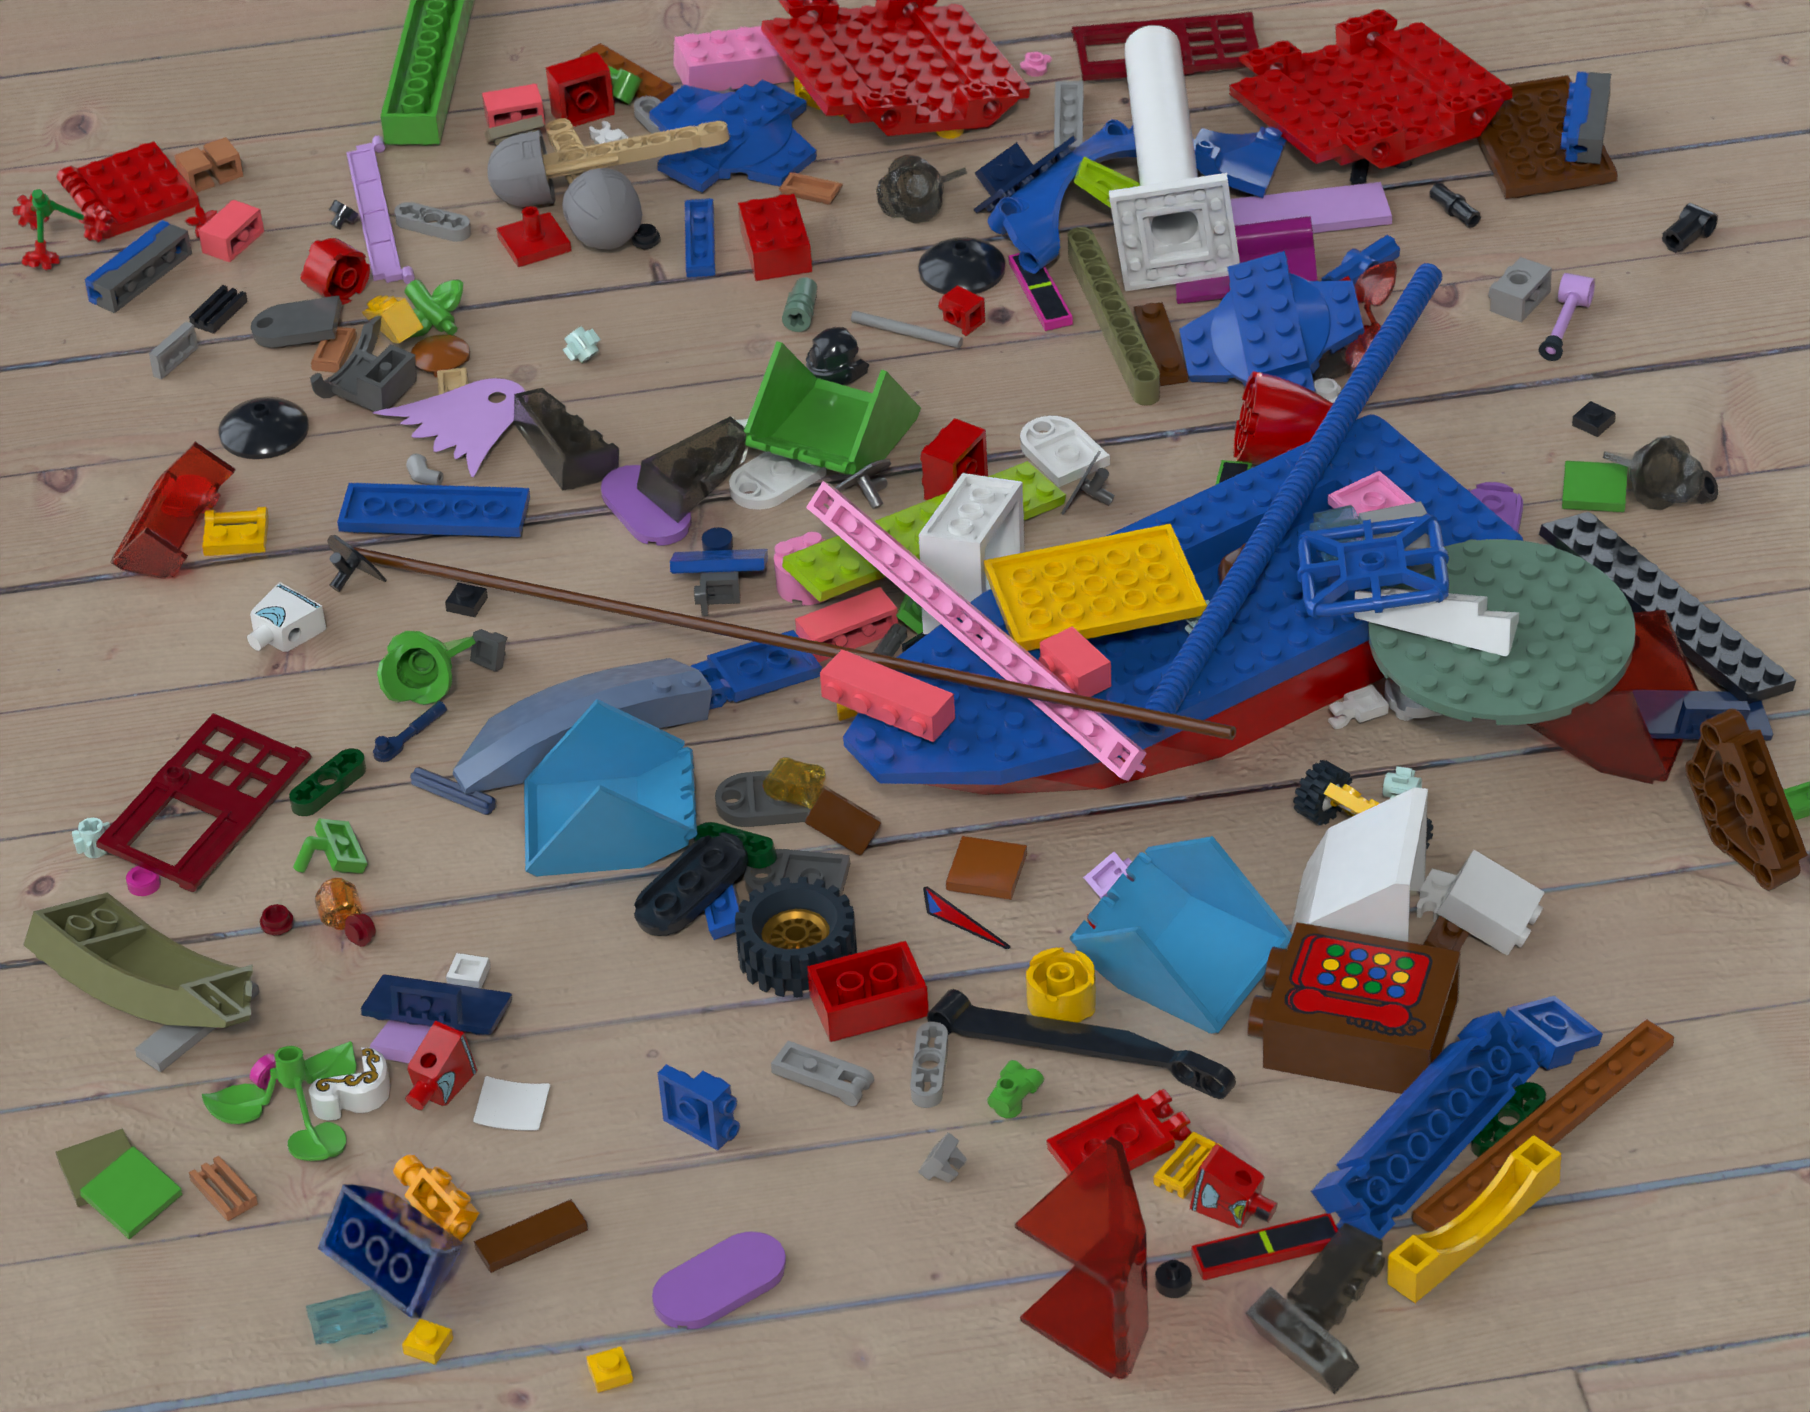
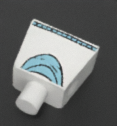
M278 583L251 610L250 616L253 632L247 636V640L251 647L257 651L270 644L282 652H288L326 630L322 605L288 586Z

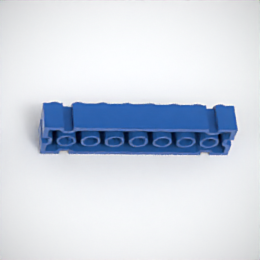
M1500 1011L1472 1019L1457 1035L1461 1041L1449 1044L1336 1164L1339 1170L1327 1173L1311 1190L1327 1214L1336 1212L1340 1217V1222L1336 1226L1352 1248L1379 1242L1396 1224L1392 1218L1404 1215L1511 1099L1516 1093L1513 1087L1524 1084L1540 1067L1524 1044L1516 1046L1513 1043L1511 1037L1515 1032Z

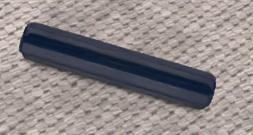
M421 767L415 768L414 772L410 775L412 785L482 814L490 815L496 808L494 797L480 791L465 794L458 782Z

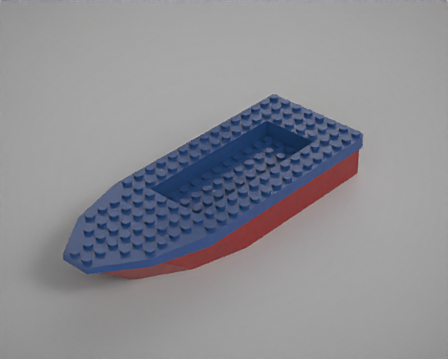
M1369 414L1354 422L1175 715L1234 726L1236 728V735L1233 740L1167 727L1161 736L1151 737L1144 734L1138 728L1137 720L1100 713L1147 753L1141 761L1146 766L1143 772L1136 770L1130 780L1127 781L1117 776L1028 698L903 673L953 693L955 719L932 742L858 712L843 736L844 747L880 784H922L982 795L1100 790L1217 759L1343 698L1345 693L1364 688L1385 677L1378 668L1371 652L1368 621L1356 619L1354 613L1315 619L1307 614L1304 606L1302 584L1298 581L1297 571L1300 568L1298 556L1299 536L1307 530L1316 531L1352 525L1328 504L1329 494L1380 471L1414 501H1421L1427 514L1437 518L1441 527L1444 547L1471 539L1523 541V538L1387 421L1377 415ZM1309 442L1106 536L1171 523L1204 600L1211 601L1220 586L1218 566L1224 556L1241 548L1243 544L1248 542ZM1365 536L1336 541L1341 543L1365 540ZM1317 549L1311 551L1312 563L1339 560L1337 557ZM1341 576L1318 578L1315 581L1316 596L1341 578ZM1366 588L1362 591L1372 592V588ZM991 589L983 592L970 602L1009 635ZM1355 591L1346 592L1334 602L1355 600ZM1184 619L1087 639L1111 661V687L1091 697L1144 708L1190 635L1185 630L1189 623ZM942 624L896 657L1006 680ZM1040 648L1027 651L1039 661ZM1118 755V757H1119L1123 762L1126 761L1125 759H1123L1121 756Z

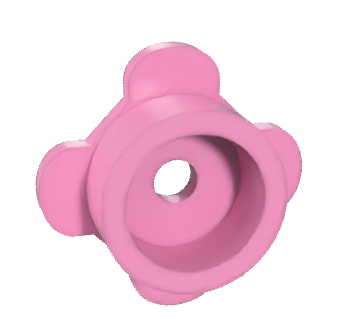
M1040 52L1025 54L1024 62L1020 63V68L1025 70V73L1029 76H1042L1047 72V63L1051 62V56L1043 55Z

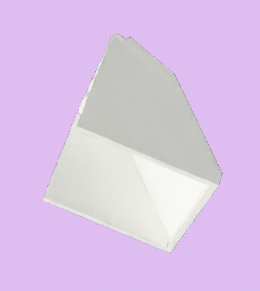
M1414 787L1328 828L1303 872L1294 913L1295 916L1290 931L1291 934L1294 932L1296 923L1300 922L1409 942L1410 890L1420 891L1425 882L1428 789Z

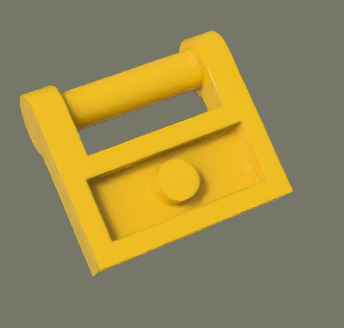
M267 506L257 507V510L216 513L215 510H205L202 544L204 556L265 553L269 522ZM248 523V524H243V525H227V526H222V525H221V524Z

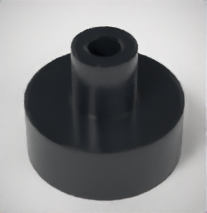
M334 200L329 208V211L335 214L331 225L338 229L342 228L345 221L354 224L359 215L356 211L337 200Z
M1704 470L1691 476L1690 486L1685 487V493L1688 498L1694 497L1699 503L1704 504L1718 497V485L1714 476L1709 471Z
M1175 1259L1162 1263L1155 1272L1157 1291L1167 1298L1185 1296L1192 1287L1191 1269L1185 1263Z

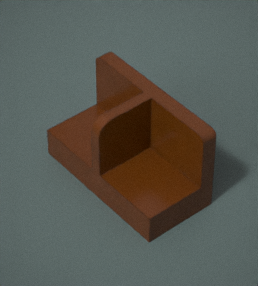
M823 785L818 793L817 800L805 819L807 825L857 855L863 854L882 823L879 817Z

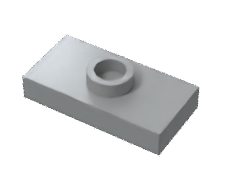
M189 322L183 323L149 353L153 377L162 380L198 348L194 324Z

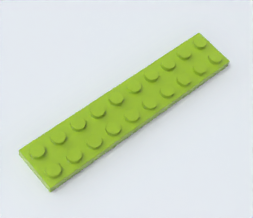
M1028 461L988 476L1023 482L1024 520L1065 504L1066 494ZM949 492L878 519L875 522L920 560L919 533ZM839 535L783 557L782 567L819 602L885 576Z

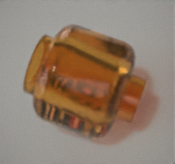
M332 878L325 881L315 894V904L319 918L328 927L345 930L346 918L352 914L362 913V905L355 885L342 878Z

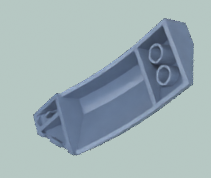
M671 658L610 668L553 685L518 701L489 718L454 767L453 776L465 794L522 784L596 699L657 728H664L708 720L712 688L698 669Z

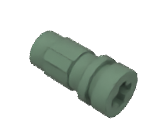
M806 277L800 278L796 281L792 292H789L782 314V322L787 329L794 332H802L809 328L814 314V304L818 290L814 280Z

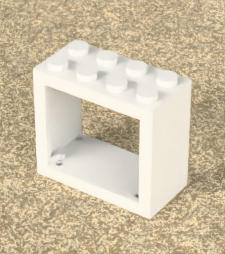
M962 473L919 533L920 561L969 602L991 589L984 572L983 560L1024 552L1023 482ZM922 608L923 634H928L941 623Z

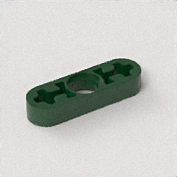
M354 748L342 750L293 788L289 794L292 812L298 816L313 815L362 777L366 772L364 754ZM328 779L336 780V781H335L333 784H331V785H321V784H320V783H321L322 781H324V780H328Z
M715 822L702 823L697 826V835L693 838L694 842L708 835H711L712 838L720 836L719 833H730L737 836L747 851V866L752 868L768 867L777 859V852L771 838Z
M1525 1082L1514 1089L1516 1093L1471 1141V1150L1477 1157H1480L1546 1102V1092L1541 1085ZM1523 1100L1527 1101V1102L1524 1104V1110L1522 1109V1108H1523ZM1511 1116L1516 1118L1518 1122L1506 1125L1501 1123L1499 1119Z

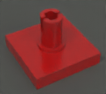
M529 206L522 210L523 220L496 228L499 240L518 268L572 251L570 240L550 212L540 214L538 208L534 206Z

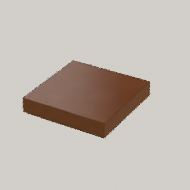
M962 836L946 879V890L1012 900L1027 856V845Z

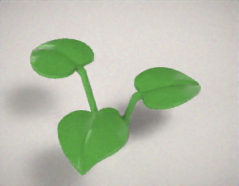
M349 1041L306 1060L303 1059V1052L299 1047L285 1046L278 1049L274 1055L276 1068L270 1069L271 1077L266 1093L255 1084H239L215 1093H202L205 1107L215 1118L225 1123L242 1124L253 1121L262 1115V1106L270 1103L275 1083L278 1079L283 1087L288 1089L296 1088L306 1130L297 1131L289 1137L287 1145L290 1154L297 1159L305 1161H318L328 1157H335L344 1151L346 1135L340 1126L332 1122H324L315 1127L312 1126L302 1083L303 1080H306L308 1084H312L316 1079L356 1074L357 1067L353 1044Z

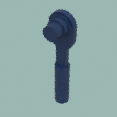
M438 701L410 723L409 727L396 737H377L375 739V748L373 749L374 759L378 762L392 760L403 750V744L415 734H419L447 711L445 704Z

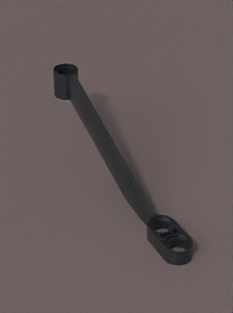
M955 989L948 990L927 1013L928 1022L943 1024L948 1030V1035L954 1031L963 1036L1166 1067L1179 1082L1216 1099H1224L1236 1085L1235 1076L1227 1067L1193 1051H1175L1128 1030L976 1007L971 1005L970 1000L965 994Z

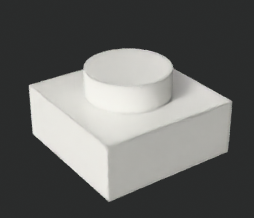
M456 953L446 976L447 983L482 988L490 969L489 958Z

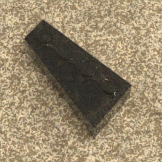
M538 388L514 394V425L562 491L601 482L609 472L619 468V447L614 443L607 444L603 441V435L596 429L591 431L585 427L582 418L577 414L572 415L566 412V406L545 389Z
M729 416L642 460L637 489L679 523L746 460L748 447L745 445V428Z

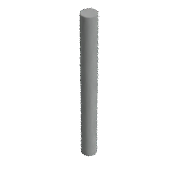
M853 311L851 315V322L956 348H961L963 344V337L859 311Z

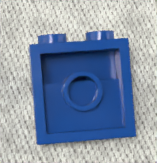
M1556 996L1509 1007L1504 1016L1515 1032L1511 1037L1513 1043L1516 1046L1524 1044L1537 1064L1547 1070L1571 1064L1575 1052L1598 1046L1603 1036V1033Z
M667 1064L657 1072L663 1121L717 1151L728 1140L730 1141L735 1138L740 1128V1123L734 1120L733 1114L737 1105V1098L731 1095V1087L725 1080L720 1077H714L705 1071H701L693 1079L686 1072L678 1071Z

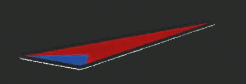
M923 888L927 914L1006 950L1011 948L1009 944L931 888Z

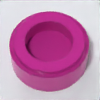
M140 866L132 868L126 875L128 890L136 896L151 895L161 885L158 874Z
M274 1054L264 1055L251 1069L250 1080L260 1089H267L271 1077L270 1069L276 1068Z

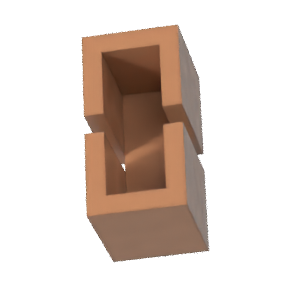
M227 137L204 144V150L196 147L175 155L177 170L195 193L215 187L214 181L205 170H209L219 184L243 177L240 154Z

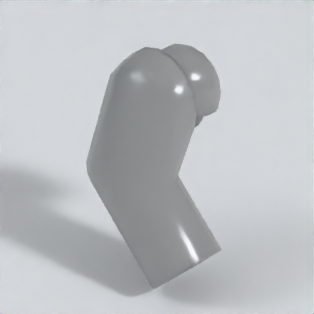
M412 454L408 458L406 466L413 481L429 485L442 484L443 473L428 469L425 462L427 460L423 455Z

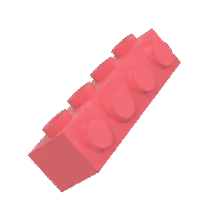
M843 649L820 672L823 698L934 742L955 719L953 693Z

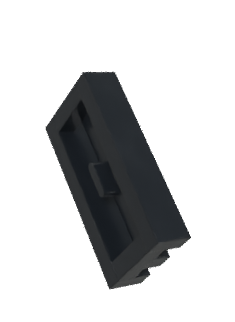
M222 285L189 316V321L194 324L195 328L215 334L248 302L247 294L244 291L237 294V289L234 288L228 291L227 286Z

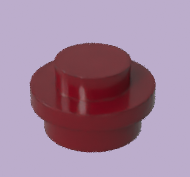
M280 904L270 905L265 908L260 918L262 931L269 935L284 934L294 924L292 913L287 907Z
M364 913L352 914L345 921V934L347 938L360 947L369 944L376 934V928L372 919Z

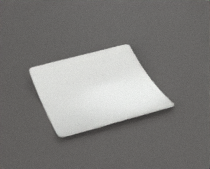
M486 1076L473 1121L481 1125L501 1129L538 1130L550 1084L517 1083Z

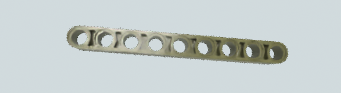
M1086 227L1073 228L1068 232V259L1133 400L1139 405H1153L1160 399V373L1093 231Z

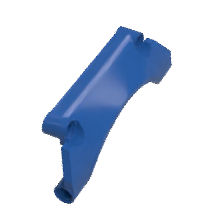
M1113 119L1107 121L1104 127L1014 194L1004 197L999 201L988 217V225L995 233H1008L1012 243L1020 251L1019 262L1024 270L1035 274L1057 258L1060 250L1059 211L1061 201L1069 183L1075 178L1083 157L1097 163L1114 158L1137 157L1133 125L1128 129L1121 121Z

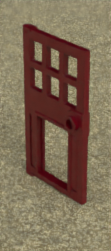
M1253 12L1072 26L1071 30L1073 41L1076 44L1082 81L1126 78L1125 59L1088 62L1086 46L1126 43L1132 33L1146 26H1162L1170 29L1177 35L1181 46L1184 75L1199 71L1248 68L1239 61V56L1225 57L1224 53L1245 51L1249 53L1251 50L1259 48L1254 28ZM1239 24L1242 26L1240 29H1218V26ZM1210 27L1211 31L1187 33L1186 29ZM1245 38V42L1225 44L1221 42L1223 39ZM1212 40L1214 44L1190 46L1189 42ZM1216 54L1217 58L1193 60V56Z
M212 713L96 841V847L176 882L180 888L189 892H195L265 810L311 760L312 756L304 749L297 746L295 748ZM216 732L234 738L223 751L205 745ZM244 743L260 750L250 763L233 757ZM196 754L213 760L202 774L185 767ZM271 755L287 761L277 775L260 769ZM223 766L241 772L229 786L212 779ZM250 778L268 784L256 798L239 791ZM173 798L217 817L175 866L130 847Z

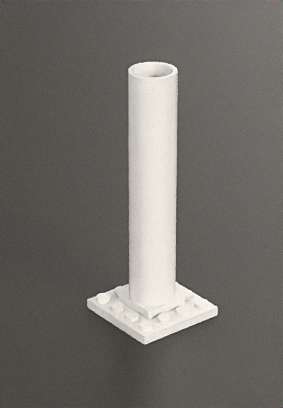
M1162 26L1140 28L1132 33L1125 43V61L1140 186L1109 191L1125 291L1229 276L1227 267L1239 264L1240 260L1227 173L1198 177L1180 42L1177 35L1168 28Z

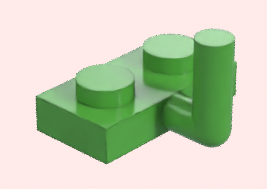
M319 818L314 828L318 837L309 836L304 840L293 868L298 872H305L314 851L321 850L325 852L333 871L363 874L368 863L349 821Z

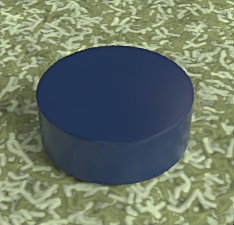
M721 527L711 528L702 535V548L704 551L732 550L733 548L732 533L728 529Z

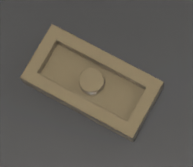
M542 115L488 128L484 134L487 143L495 141L497 146L511 136L535 132L542 129L545 125Z

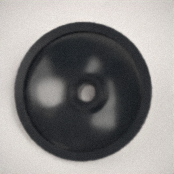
M955 237L940 241L926 250L918 263V272L922 282L928 288L941 294L948 293L957 285L974 294L984 292L1001 281L1006 269L1005 258L998 248L989 242L972 237Z
M259 397L242 402L232 408L221 420L218 433L222 446L231 454L246 459H268L283 455L301 444L308 433L309 424L305 411L299 405L283 398Z

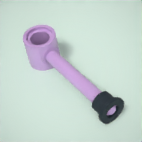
M1569 273L1563 274L1559 287L1558 301L1564 303V306L1551 335L1539 346V353L1544 359L1556 361L1561 358L1563 354L1562 338L1576 306L1589 307L1592 302L1595 289L1594 278Z

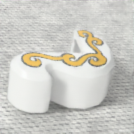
M361 1047L363 1073L316 1079L309 1088L312 1109L316 1117L322 1120H337L341 1118V1109L355 1113H365L381 1107L389 1098L391 1087L384 1056L373 1048Z

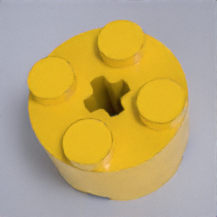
M1055 947L1041 951L1029 962L1030 966L1026 970L1027 1006L1033 1016L1078 1023L1095 1013V967L1086 954L1075 950V954L1064 952V948Z

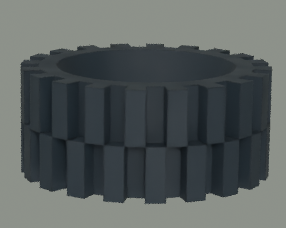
M789 877L780 878L781 885L774 886L772 881L763 884L764 892L760 893L754 889L749 893L750 902L743 899L740 903V912H736L735 915L738 961L742 973L747 974V980L752 985L759 982L760 990L767 993L772 987L775 988V996L784 997L786 991H793L794 998L803 997L802 991L809 990L807 966L857 953L853 906H850L849 898L845 894L840 896L839 888L832 885L826 889L825 881L816 879L814 884H809L808 877H798V883H790Z

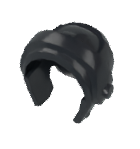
M827 328L812 340L813 346L807 354L806 366L817 378L841 385H848L868 373L870 364L862 359L852 362L859 348L856 339L848 332L847 328Z

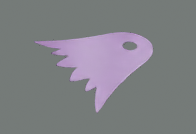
M484 379L418 402L383 409L373 413L385 416L409 417L401 422L404 425L422 423L414 431L412 437L423 438L438 435L433 446L434 452L457 445L454 451V458L458 459L467 454L468 470L470 475L474 477L490 448L524 410L527 403V393L522 386L510 380ZM495 392H502L506 395V399L500 403L490 402L488 397Z

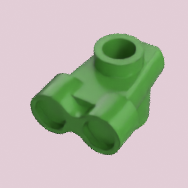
M1010 1060L1001 1070V1078L997 1081V1085L989 1095L987 1102L998 1116L1014 1118L1022 1111V1099L1029 1092L1035 1093L1044 1082V1077L1038 1070L1033 1068L1026 1069L1019 1062Z

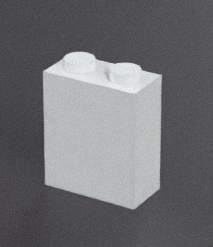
M1473 850L1461 867L1436 913L1508 956L1515 945L1521 948L1528 938L1531 929L1526 926L1528 923L1533 925L1543 910V907L1538 904L1544 891L1476 850Z

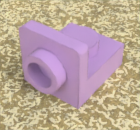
M1113 852L1083 878L1101 899L1104 896L1108 897L1107 891L1122 873L1129 880L1134 881L1126 872V868L1132 861L1129 858L1122 861Z

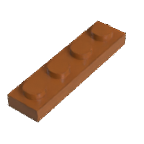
M602 43L580 54L581 57L598 52L608 66L620 70V68L641 78L642 82L635 94L638 98L652 96L662 102L674 93L673 85Z

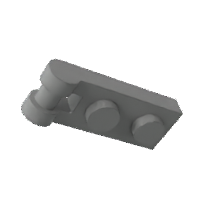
M787 1041L771 1063L773 1074L839 1097L848 1106H856L862 1098V1091L867 1090L874 1082L873 1074L863 1067L791 1041Z

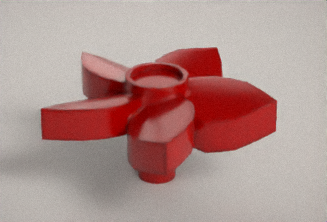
M197 204L195 208L196 217H189L184 222L190 226H196L195 235L199 238L198 230L215 216L217 211L210 210L205 213L203 208Z

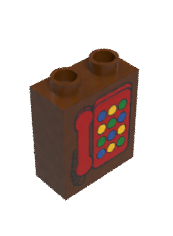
M1297 922L1288 949L1272 947L1270 950L1265 971V987L1273 989L1271 998L1255 995L1249 1013L1248 1036L1263 1039V1068L1403 1094L1444 1050L1459 1001L1461 952Z

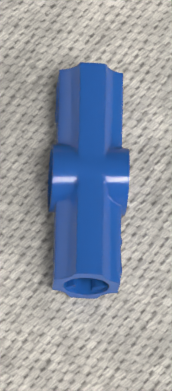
M1386 235L1362 251L1351 249L1344 256L1342 264L1324 275L1322 281H1339L1349 276L1354 286L1360 282L1369 285L1376 280L1381 268L1400 256V247L1396 244L1393 237Z

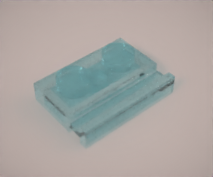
M377 1288L306 1306L316 1345L336 1343L342 1338L359 1334L368 1335L388 1327Z

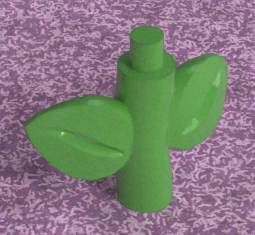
M418 279L411 281L406 286L405 294L414 305L415 309L413 311L424 327L410 337H419L427 334L432 325L438 331H445L448 335L456 333L458 328L454 324V317L449 312L454 311L461 301L463 282L461 280H449L440 284L434 290L432 296L425 285Z

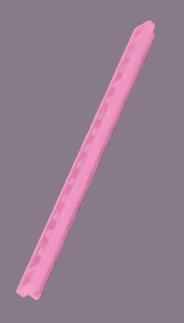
M824 481L821 483L806 508L1003 678L1009 681L1077 694L835 487ZM1028 698L1121 779L1129 781L1136 770L1140 772L1145 770L1146 766L1141 761L1147 753L1100 713ZM1118 755L1121 756V757H1122L1123 759H1125L1126 761L1123 762V761L1118 757Z

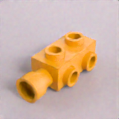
M412 1154L402 1157L396 1163L393 1173L404 1186H409L404 1195L411 1203L408 1211L415 1217L426 1220L430 1224L427 1232L439 1241L448 1239L462 1242L480 1214L470 1203L471 1197L451 1182L452 1176L444 1169L434 1167L433 1169L425 1168L424 1164Z

